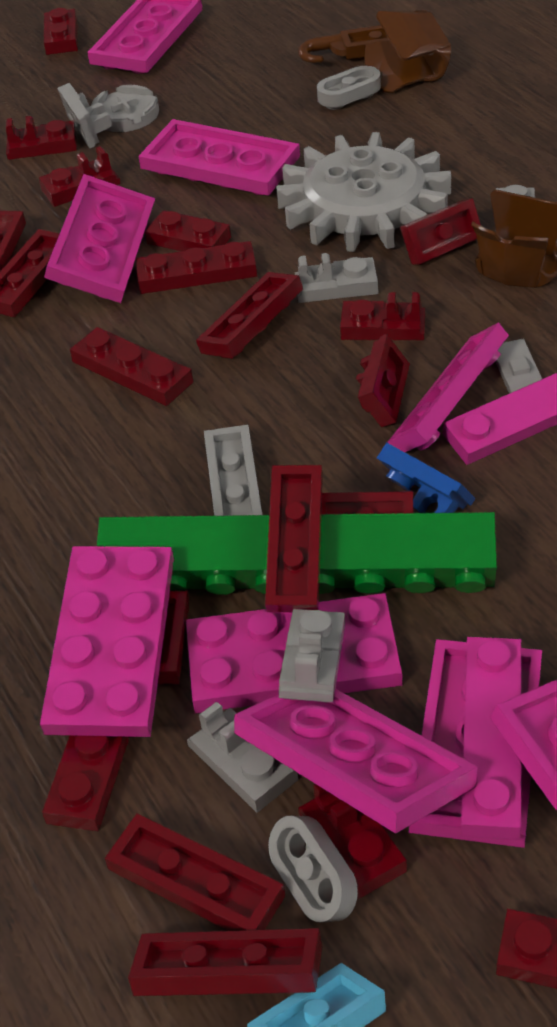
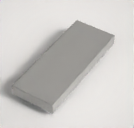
M524 339L504 342L498 349L501 355L495 362L509 394L542 380Z

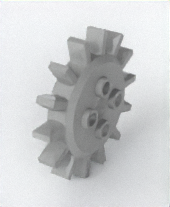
M372 132L368 146L350 147L343 135L335 136V152L327 156L310 146L304 148L305 167L285 164L282 168L284 185L276 186L278 209L285 208L286 226L290 230L310 223L311 243L315 245L322 242L332 232L344 234L346 250L355 252L362 235L378 234L387 249L394 248L396 228L448 207V194H451V171H440V154L437 151L415 158V142L412 138L408 137L393 150L382 147L380 132Z

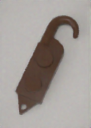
M381 25L340 31V34L308 39L299 47L298 55L303 61L319 63L323 62V56L312 55L310 52L330 49L334 54L345 56L346 59L363 60L365 59L366 44L380 40H390Z

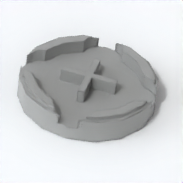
M138 85L116 87V92L109 95L108 90L103 91L94 98L91 106L96 103L103 104L105 112L108 111L113 124L112 127L106 130L111 132H128L140 129L153 122L159 113L157 96H153V91L147 87Z

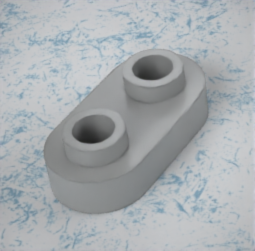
M358 66L325 78L317 84L318 102L328 109L337 110L356 100L369 98L381 88L380 71L372 66Z
M285 816L278 820L270 833L269 855L274 867L304 914L315 922H335L347 918L356 905L358 894L357 882L352 870L317 820L309 816Z

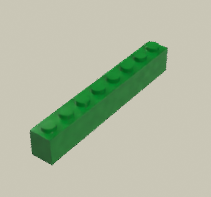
M495 512L322 514L319 594L330 593L334 588H355L358 592L372 594L381 592L384 588H405V590L412 593H427L435 588L455 587L460 592L475 593L484 590L486 587H495L497 570ZM269 515L99 517L97 546L172 548L174 563L170 591L206 589L210 593L224 595L233 593L235 589H255L260 593L266 594Z

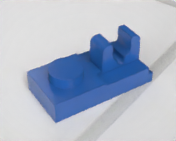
M387 442L377 456V459L389 469L386 475L389 480L407 491H410L413 485L420 488L413 499V508L418 513H425L427 507L435 502H438V508L434 513H455L458 507L464 510L467 504L471 506L476 499L461 483Z

